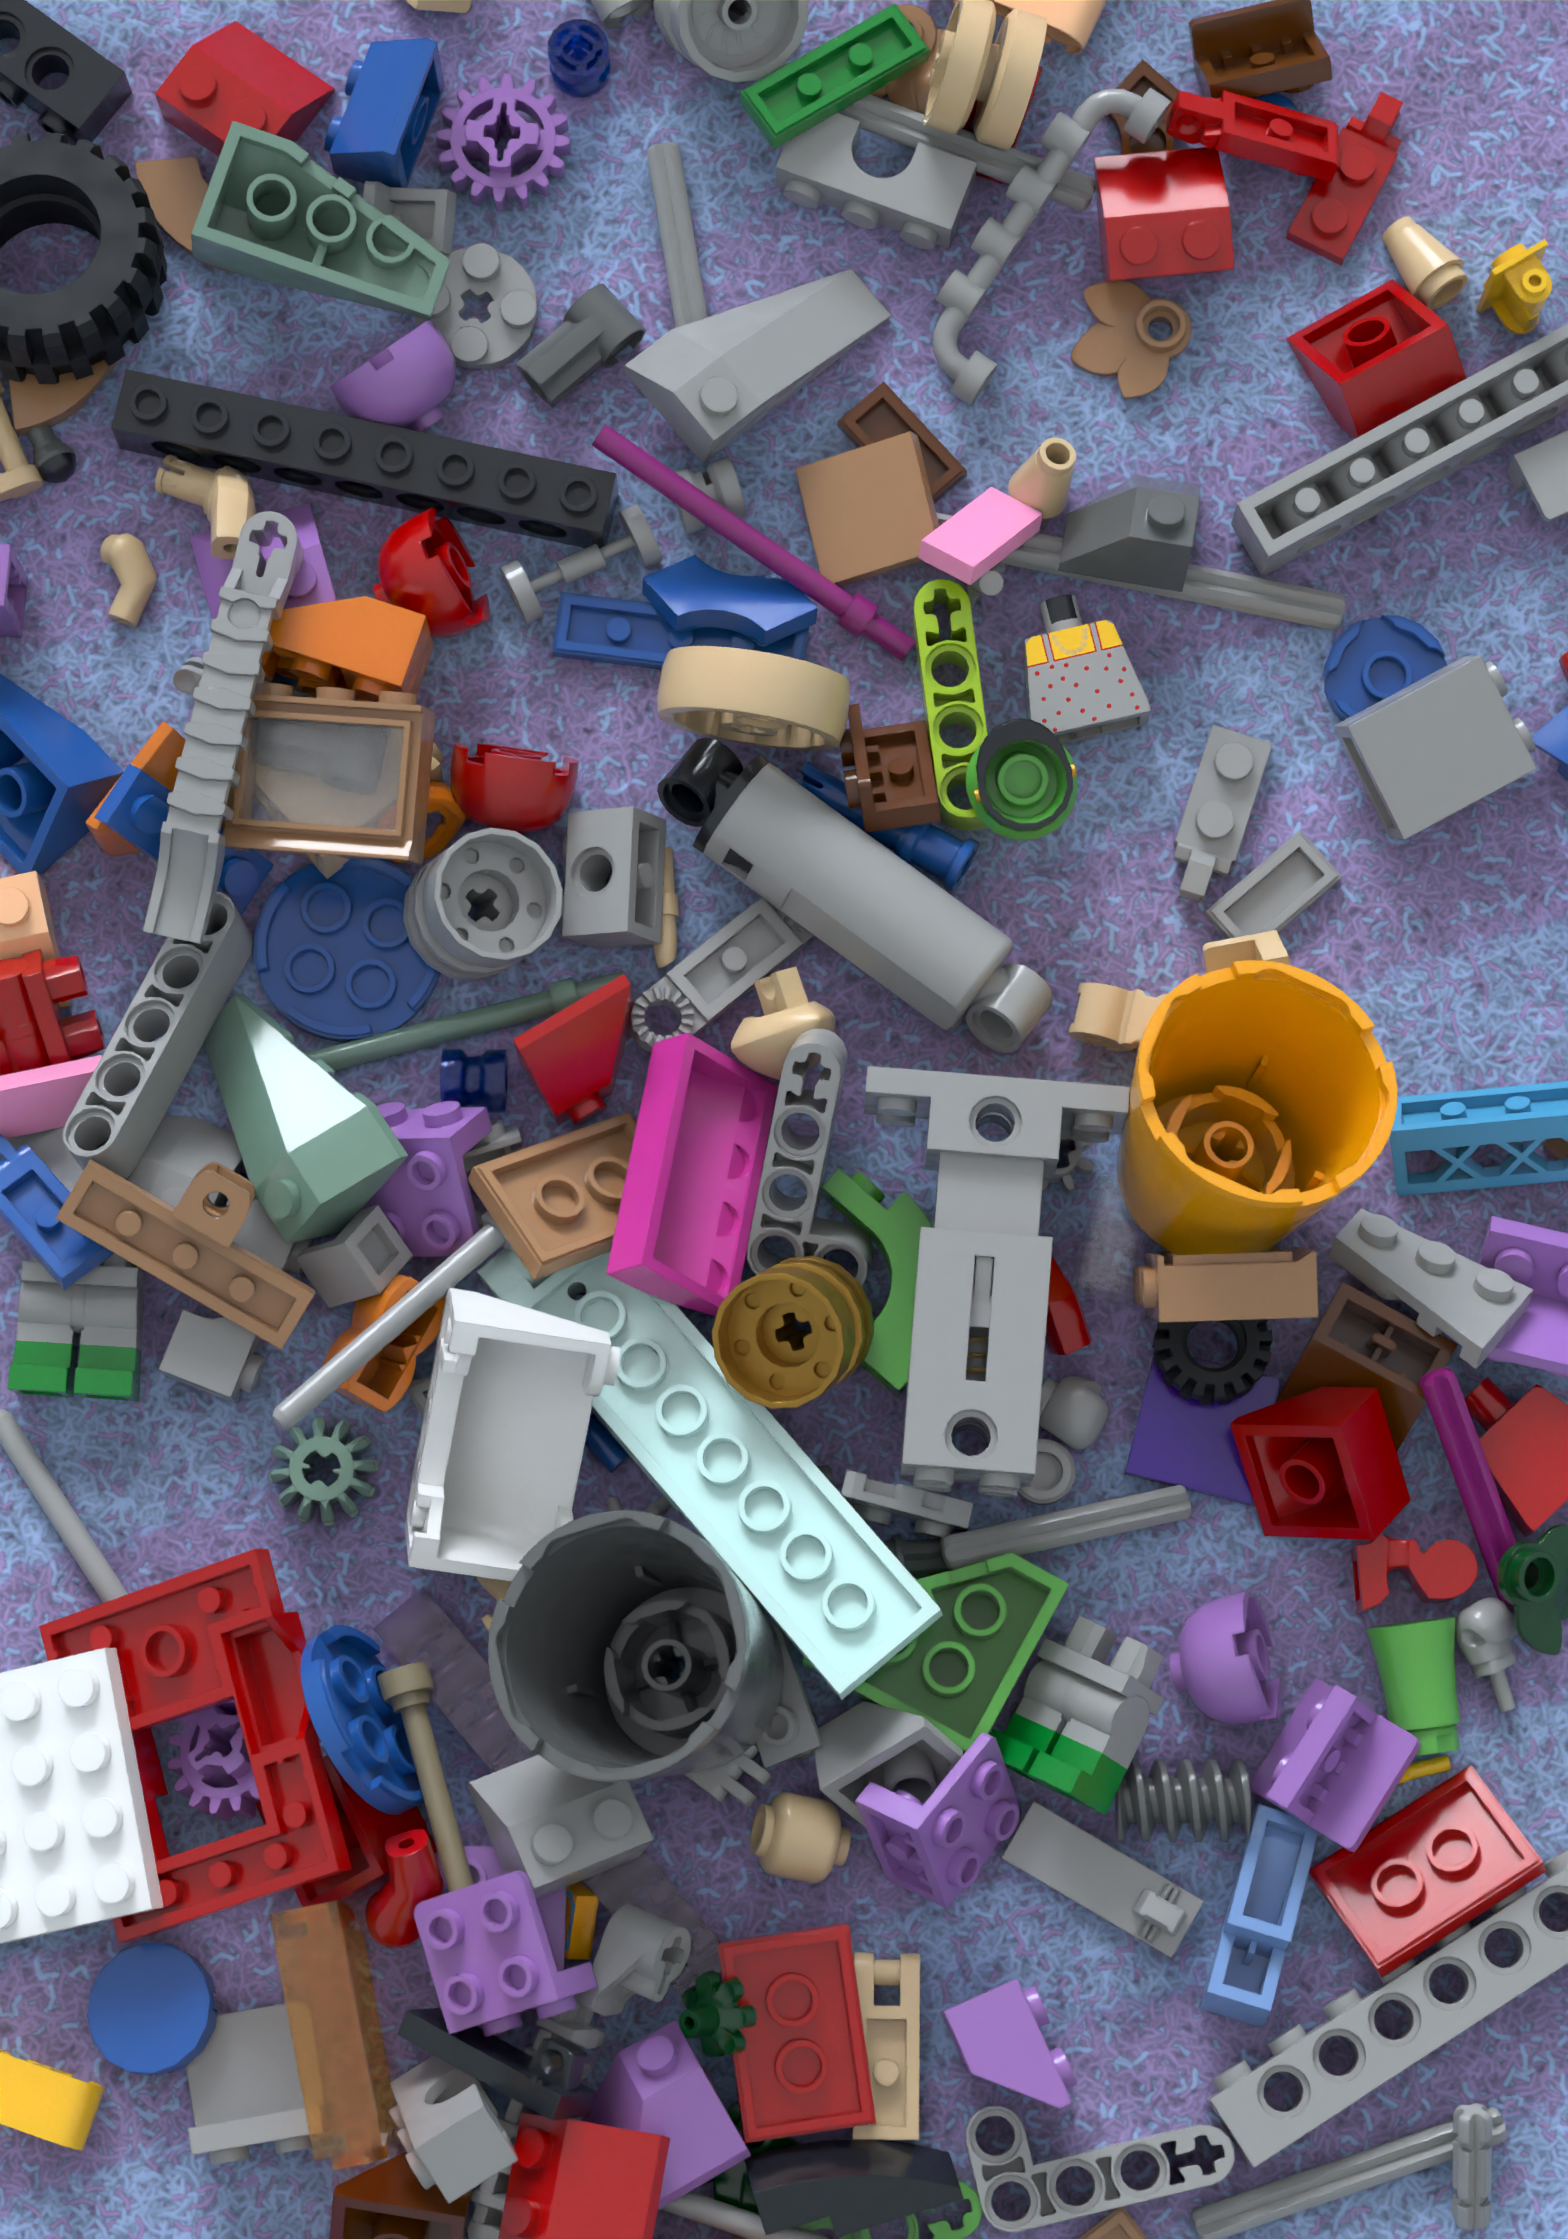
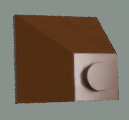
M406 2151L335 2186L329 2239H467V2229L473 2206L471 2198L475 2188L448 2203L436 2184L427 2190L424 2189L405 2157Z

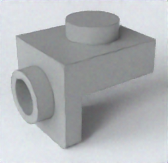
M365 181L363 198L385 215L395 217L444 255H450L453 245L456 193L448 189L390 188L378 181Z

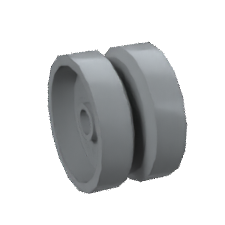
M654 0V15L666 43L682 57L713 77L737 83L760 80L785 65L801 44L808 22L807 0Z

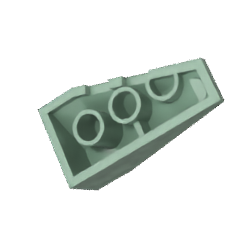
M232 121L191 233L194 259L252 279L427 320L431 319L451 261L450 258L395 217L385 215L358 195L356 188L341 177L335 178L311 160L310 154L293 141L236 121Z
M244 994L234 995L220 1011L204 1041V1045L249 1181L255 1186V1196L285 1243L339 1234L408 1157L407 1152L373 1102L362 1093H350L333 1078L335 1070L321 1059L312 1061L294 1046L293 1035Z

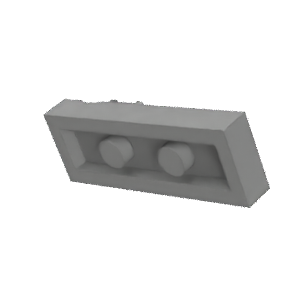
M1033 1801L1001 1857L1002 1860L1169 1958L1173 1957L1204 1902L1202 1899Z

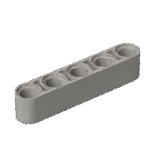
M216 892L202 944L167 937L66 1121L63 1130V1141L82 1170L85 1169L90 1159L124 1179H127L132 1174L253 950V935L229 896L222 892ZM165 1034L162 1038L158 1039L157 1041H154L159 1036ZM133 1088H136L134 1091H132V1092L129 1093L128 1095H125L129 1090H131V1089H133ZM106 1142L104 1146L95 1150L98 1145Z

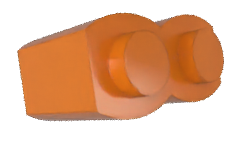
M397 1274L380 1294L356 1300L352 1314V1326L342 1332L333 1342L325 1356L322 1367L419 1282L412 1277ZM445 1297L438 1300L335 1391L356 1404L381 1412H386L394 1407L406 1393L412 1381L416 1367V1355L423 1352L439 1333Z

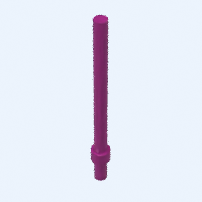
M605 424L591 445L832 612L838 617L836 624L856 638L862 633L900 661L906 657L913 647L915 640L877 614V605L858 592L854 596L848 594Z

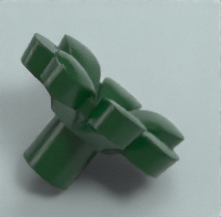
M708 1970L696 1977L695 1985L686 1989L683 1994L682 2002L687 2010L680 2014V2029L686 2038L700 2037L703 2053L707 2056L722 2057L725 2053L740 2054L746 2047V2039L739 2029L750 2028L756 2025L757 2014L754 2007L751 2005L738 2006L737 2002L741 2000L744 1994L743 1984L738 1978L733 1977L721 1984L718 1973L714 1970Z

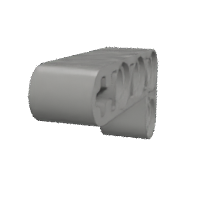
M813 1028L803 1032L795 1039L783 1064L747 1247V1261L751 1270L757 1275L788 1259L773 1256L764 1245L766 1237L780 1235L787 1238L793 1244L795 1254L790 1257L817 1256L827 1260L826 1253L834 1249L849 1251L858 1263V1267L849 1271V1273L862 1286L874 1258V1247L870 1237L862 1229L851 1224L817 1217L847 1067V1049L843 1040L836 1033L825 1028ZM810 1053L820 1054L821 1065L824 1067L816 1083L815 1091L804 1090L810 1071V1062L807 1061ZM795 1113L810 1115L816 1120L819 1126V1133L812 1137L799 1136L790 1129L787 1117ZM784 1174H792L799 1177L805 1183L807 1194L799 1198H791L784 1195L776 1185V1178Z
M999 2105L984 2106L970 2116L964 2129L965 2145L982 2212L995 2228L1005 2232H1019L1210 2186L1222 2181L1231 2172L1235 2161L1234 2147L1230 2138L1221 2129L1207 2124L1189 2125L1036 2163L1032 2162L1024 2126L1020 2118L1010 2109ZM990 2116L1005 2118L1013 2130L1011 2145L1000 2154L990 2155L983 2152L976 2141L978 2125ZM1203 2135L1206 2144L1218 2145L1220 2156L1211 2159V2171L1203 2173L1199 2165L1190 2163L1177 2166L1175 2169L1180 2175L1181 2180L1169 2183L1170 2163L1160 2147L1162 2143L1172 2141L1171 2152L1173 2155L1193 2151L1195 2149L1194 2138ZM1134 2151L1147 2152L1153 2157L1156 2164L1154 2180L1149 2186L1142 2189L1128 2187L1121 2177L1120 2167L1123 2159ZM1071 2166L1084 2168L1092 2179L1090 2196L1079 2204L1063 2202L1056 2191V2181L1059 2174ZM1005 2182L1021 2184L1028 2194L1029 2203L1026 2211L1014 2220H1005L998 2217L992 2208L991 2198L993 2192L999 2185Z

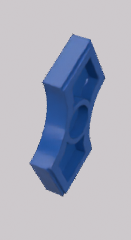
M693 555L643 577L642 594L679 633L704 627L723 628L741 633L759 646L765 647L816 624L818 608L802 591L776 573L761 576L733 575L712 568L701 561L696 555Z

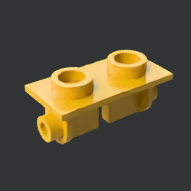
M1545 239L1529 249H1526L1524 244L1521 243L1503 252L1491 263L1493 269L1483 284L1484 290L1476 310L1481 314L1492 307L1504 327L1513 334L1524 335L1536 327L1540 316L1539 311L1543 309L1546 299L1551 293L1552 280L1541 263L1548 246Z

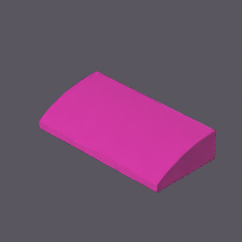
M690 1033L653 1043L606 1274L662 1300L716 1316L721 1303L734 1287L741 1282L778 1086Z

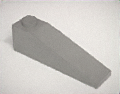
M852 269L671 329L624 365L623 370L701 463L704 464L890 319L891 314Z

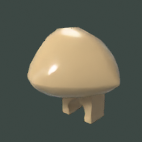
M796 966L754 981L765 1016L754 1017L753 1015L744 1018L731 1040V1052L739 1062L755 1072L777 1080L781 1078L783 1064L795 1039L803 1032L813 1028H825L835 1033V1015L824 1005L816 1001H808ZM809 1054L807 1061L810 1062V1070L820 1063V1054Z

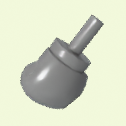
M1068 1376L1060 1383L1048 1378L1041 1390L1039 1426L1064 1441L1073 1449L1083 1450L1091 1446L1102 1433L1109 1416L1106 1401L1100 1396L1101 1385L1082 1376Z
M1488 1597L1472 1602L1462 1609L1456 1618L1455 1639L1468 1663L1471 1665L1474 1676L1489 1675L1500 1712H1506L1516 1708L1504 1670L1516 1663L1511 1643L1518 1634L1515 1612L1513 1609H1508L1503 1601L1495 1597Z

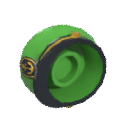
M1010 719L993 728L971 757L966 773V791L977 816L994 833L1012 840H1035L1059 829L1072 813L1078 794L1077 772L1069 752L1049 728L1031 719Z

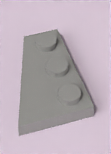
M1362 1208L1335 1236L1329 1258L1384 1300L1401 1299L1417 1311L1419 1315L1416 1324L1434 1337L1443 1331L1462 1346L1459 1357L1475 1369L1480 1366L1526 1312L1534 1290L1513 1280L1501 1270L1487 1268L1455 1253L1452 1248L1443 1243L1427 1240L1398 1226L1392 1219L1386 1216L1372 1214Z

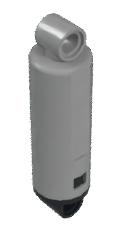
M710 738L697 739L659 782L657 792L665 809L674 818L686 825L702 827L694 841L693 847L943 1030H954L966 1016L969 1029L979 1041L995 1051L1010 1053L1022 1045L1051 1007L1053 1001L1051 989L1041 976L1024 965L1016 963L1004 965L1013 950V942L1008 936L762 756L758 755L744 769L736 754L726 745Z

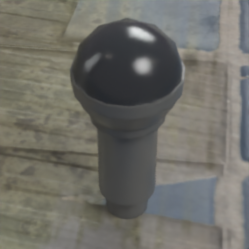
M39 425L26 432L34 447V465H36L42 480L49 483L67 481L74 474L77 466L76 455L73 449L63 443L61 439L56 438L50 425Z

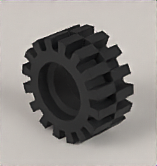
M1268 1319L1217 1321L1229 1327L1237 1340L1235 1358L1229 1364L1220 1368H1207L1200 1365L1192 1358L1188 1350L1187 1340L1190 1331L1196 1325L1205 1321L1158 1322L1152 1348H1155L1154 1363L1156 1369H1161L1164 1375L1162 1380L1167 1387L1170 1388L1173 1385L1180 1391L1178 1396L1186 1401L1191 1397L1200 1400L1199 1405L1211 1406L1212 1402L1221 1401V1405L1231 1403L1235 1397L1239 1395L1243 1397L1251 1391L1269 1363L1272 1354L1270 1352V1345L1273 1342L1272 1330H1268L1266 1325Z

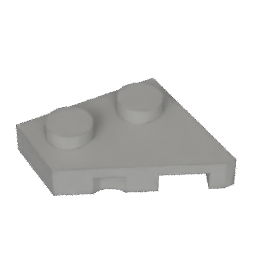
M851 1470L846 1471L841 1496L853 1506V1509L867 1523L889 1526L891 1515L916 1521L915 1533L939 1539L952 1535L954 1530L962 1532L968 1530L974 1503L913 1488L904 1484L892 1485L866 1479L867 1474Z

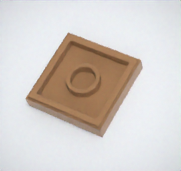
M909 431L795 468L821 575L838 587H842L922 562L918 558L921 540L937 529L939 523L918 435Z

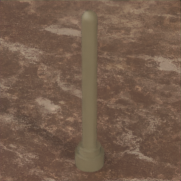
M419 1662L383 1672L377 1676L384 1703H391L394 1714H401L448 1893L473 1885V1879L426 1706L432 1703L429 1692L435 1689L429 1665L427 1662Z

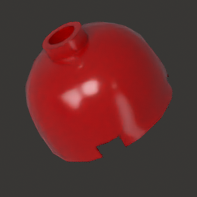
M432 507L408 519L394 529L381 546L377 561L380 583L373 586V591L377 600L426 615L432 638H449L465 633L485 623L490 617V607L487 594L475 600L471 592L472 582L467 567H475V564L464 540L446 516L435 521L437 509Z
M465 743L454 744L450 768L451 792L467 819L487 826V828L516 831L524 836L525 832L546 830L558 822L569 808L576 787L579 767L578 760L564 756L563 766L558 768L556 767V762L541 760L542 757L548 756L546 752L478 743L476 756L468 755L469 749Z

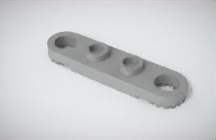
M761 896L666 973L656 984L642 993L635 1001L629 1018V1028L633 1039L644 1050L652 1052L653 1043L685 1033L696 1036L755 988L754 981L768 977L816 936ZM653 1006H667L678 1015L680 1026L672 1035L662 1037V1035L658 1034L656 1036L654 1032L648 1031V1026H645V1012Z

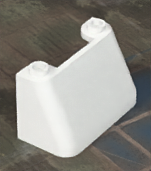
M455 1288L448 1289L409 1491L405 1520L409 1567L512 1581L522 1567V1564L519 1562L531 1548L555 1529L573 1521L572 1507L594 1396L599 1397L603 1384L614 1386L618 1373L620 1348L611 1346L608 1332L475 1291Z

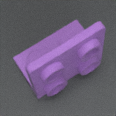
M1491 1216L1478 1264L1487 1268L1501 1270L1513 1280L1534 1290L1526 1312L1486 1358L1495 1362H1511L1546 1370L1559 1377H1568V1233Z
M984 1732L979 1735L924 1804L906 1791L898 1790L894 1793L873 1782H870L855 1800L885 1878L945 1908L951 1905L963 1889L968 1888L975 1881L982 1864L1001 1841L1008 1839L1012 1835L1022 1814L995 1737Z

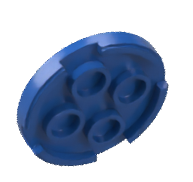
M349 859L340 870L326 879L317 867L311 863L292 874L284 882L281 881L272 891L257 920L253 944L254 961L261 985L267 997L279 1013L291 1024L304 1032L325 1040L349 1042L398 1029L410 1021L424 1007L431 997L441 973L428 966L411 946L403 922L405 894L413 880V877L408 872L385 859Z
M345 1625L333 1626L312 1637L306 1643L302 1652L301 1682L309 1715L324 1749L350 1787L377 1810L391 1815L402 1814L424 1803L401 1714H394L391 1703H384L377 1676L388 1670L375 1656L380 1653V1646L369 1636L355 1628Z

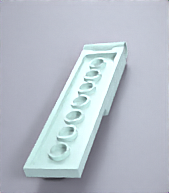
M504 1248L476 1271L478 1277L495 1298L609 1333L611 1346L620 1348L618 1373L614 1386L603 1384L599 1397L594 1396L591 1411L672 1506L683 1514L701 1537L718 1553L743 1586L841 1700L943 1615L940 1607L846 1499L841 1496L839 1491L765 1406L747 1400L727 1383L714 1358V1348L676 1304L642 1292L607 1275L606 1271L610 1252L534 1280L514 1249L507 1250ZM586 1293L580 1300H574L577 1294Z

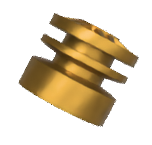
M817 1256L789 1257L735 1286L719 1306L712 1329L714 1358L727 1383L747 1400L771 1409L799 1407L821 1396L833 1388V1386L850 1377L867 1357L874 1334L872 1306L860 1282L841 1265ZM797 1319L798 1322L809 1321L812 1332L808 1333L807 1330L797 1331L793 1320Z

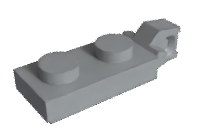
M1212 725L1174 843L1176 850L1173 860L1188 864L1178 893L1179 897L1202 904L1212 872L1227 877L1231 864L1234 865L1273 743Z

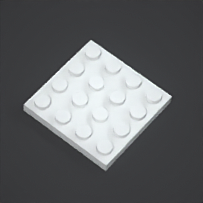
M97 1649L0 1673V1944L164 1908L117 1649Z

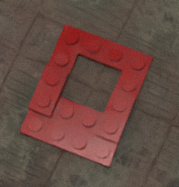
M269 1549L247 1551L39 1626L48 1661L102 1648L117 1649L164 1908L113 1919L119 1943L135 1941L352 1869L319 1744L321 1741L312 1723L303 1694L300 1667L306 1639L299 1613L284 1611ZM234 1700L266 1825L170 1856L155 1800L168 1795L151 1728Z

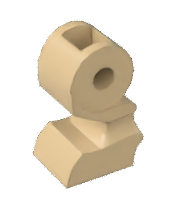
M1080 983L1077 990V996L1079 997L1074 1023L1069 1025L1068 1035L1081 1042L1106 1047V1050L1119 1053L1133 1050L1139 1046L1151 1016L1168 994L1151 997L1146 996L1139 989L1128 991L1107 984Z

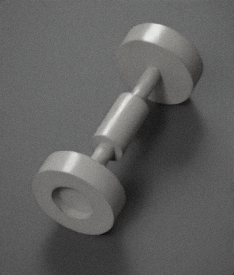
M637 504L619 511V516L627 536L601 548L595 543L556 561L558 568L529 581L518 559L500 567L505 584L526 624L544 616L535 592L560 580H564L567 585L606 566V559L631 547L634 548L645 569L663 561L653 532Z

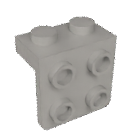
M296 2001L217 2015L216 2027L204 2051L186 2066L195 2127L188 2128L192 2155L209 2152L210 2165L250 2159L248 2145L274 2141L276 2154L316 2147L314 2134L331 2131L311 2007L305 2002Z

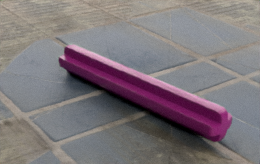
M1449 1367L1438 1368L1424 1374L1420 1378V1386L1497 1598L1503 1601L1507 1607H1512L1514 1605L1510 1604L1500 1592L1497 1575L1503 1555L1511 1546L1516 1544V1540L1457 1377Z

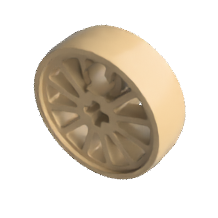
M718 646L678 647L667 653L662 666L657 695V716L663 722L678 729L713 739L793 751L830 750L840 745L846 729L850 704V682L845 676L836 671L787 656Z

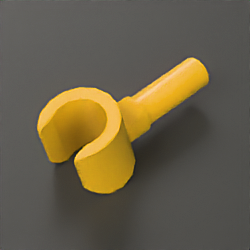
M1444 1755L1412 1762L1398 1784L1409 1782L1411 1779L1450 1771L1451 1765L1448 1756Z

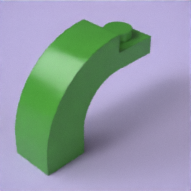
M838 1168L822 1186L821 1196L856 1227L862 1229L877 1245L886 1260L891 1279L889 1298L882 1312L873 1322L874 1334L867 1357L860 1365L898 1398L907 1388L920 1229L921 1227L933 1228L921 1208L905 1191L886 1209L880 1204L885 1195L873 1182L858 1171L850 1178Z

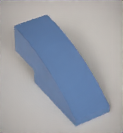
M1260 1804L1256 1807L1250 1826L1249 1841L1246 1839L1199 2009L1261 2028L1272 2009L1285 1953L1291 1943L1319 1833L1289 1813Z

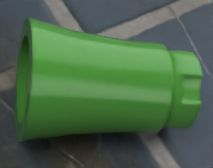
M1456 1617L1434 1618L1365 1628L1378 1668L1387 1718L1390 1722L1421 1741V1747L1416 1756L1460 1749L1459 1734L1455 1725L1461 1722L1456 1689L1454 1655Z

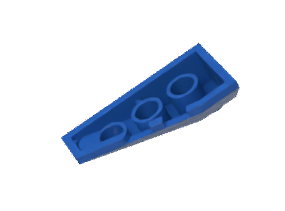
M0 674V853L20 874L37 871L40 875L90 831L85 822L123 774V771L84 730Z

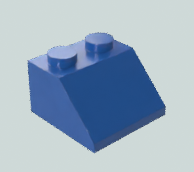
M418 38L371 42L365 60L356 59L354 61L345 87V94L350 96L343 117L338 115L333 117L324 143V150L330 152L329 156L334 174L361 183H365V181H378L390 188H407L445 87L436 41Z

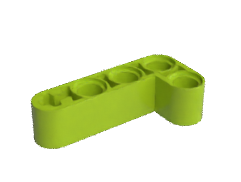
M937 579L924 585L915 598L913 631L940 816L946 825L956 830L987 829L989 827L979 819L973 808L969 810L959 809L948 798L949 791L954 787L966 785L967 767L971 757L979 745L983 743L988 733L971 603L967 592L959 584L951 580ZM945 604L947 613L951 614L949 640L939 642L938 619L936 615L932 614L933 605ZM946 663L955 664L965 672L966 679L958 686L945 687L933 678L932 673L940 665ZM961 724L969 728L974 735V740L966 747L952 748L943 742L940 733L949 725Z

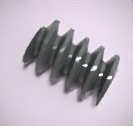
M1132 1759L1115 1794L1117 1842H1124L1130 1823L1137 1824L1143 1842H1150L1157 1823L1163 1824L1169 1842L1177 1841L1183 1823H1189L1195 1842L1203 1841L1209 1823H1215L1222 1842H1229L1235 1823H1241L1247 1841H1249L1251 1792L1249 1775L1243 1760L1233 1759L1226 1777H1223L1217 1760L1207 1759L1200 1777H1197L1189 1759H1181L1174 1777H1171L1163 1759H1155L1148 1777H1144L1139 1761Z

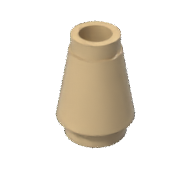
M1405 216L1397 220L1384 232L1382 242L1388 248V252L1409 293L1421 303L1423 302L1430 310L1446 305L1464 289L1468 281V277L1462 271L1464 262L1423 227L1416 224L1411 216Z
M1053 437L1045 440L1011 476L1008 484L1009 496L1042 512V521L1059 515L1068 503L1074 463L1076 461L1074 447L1062 438Z

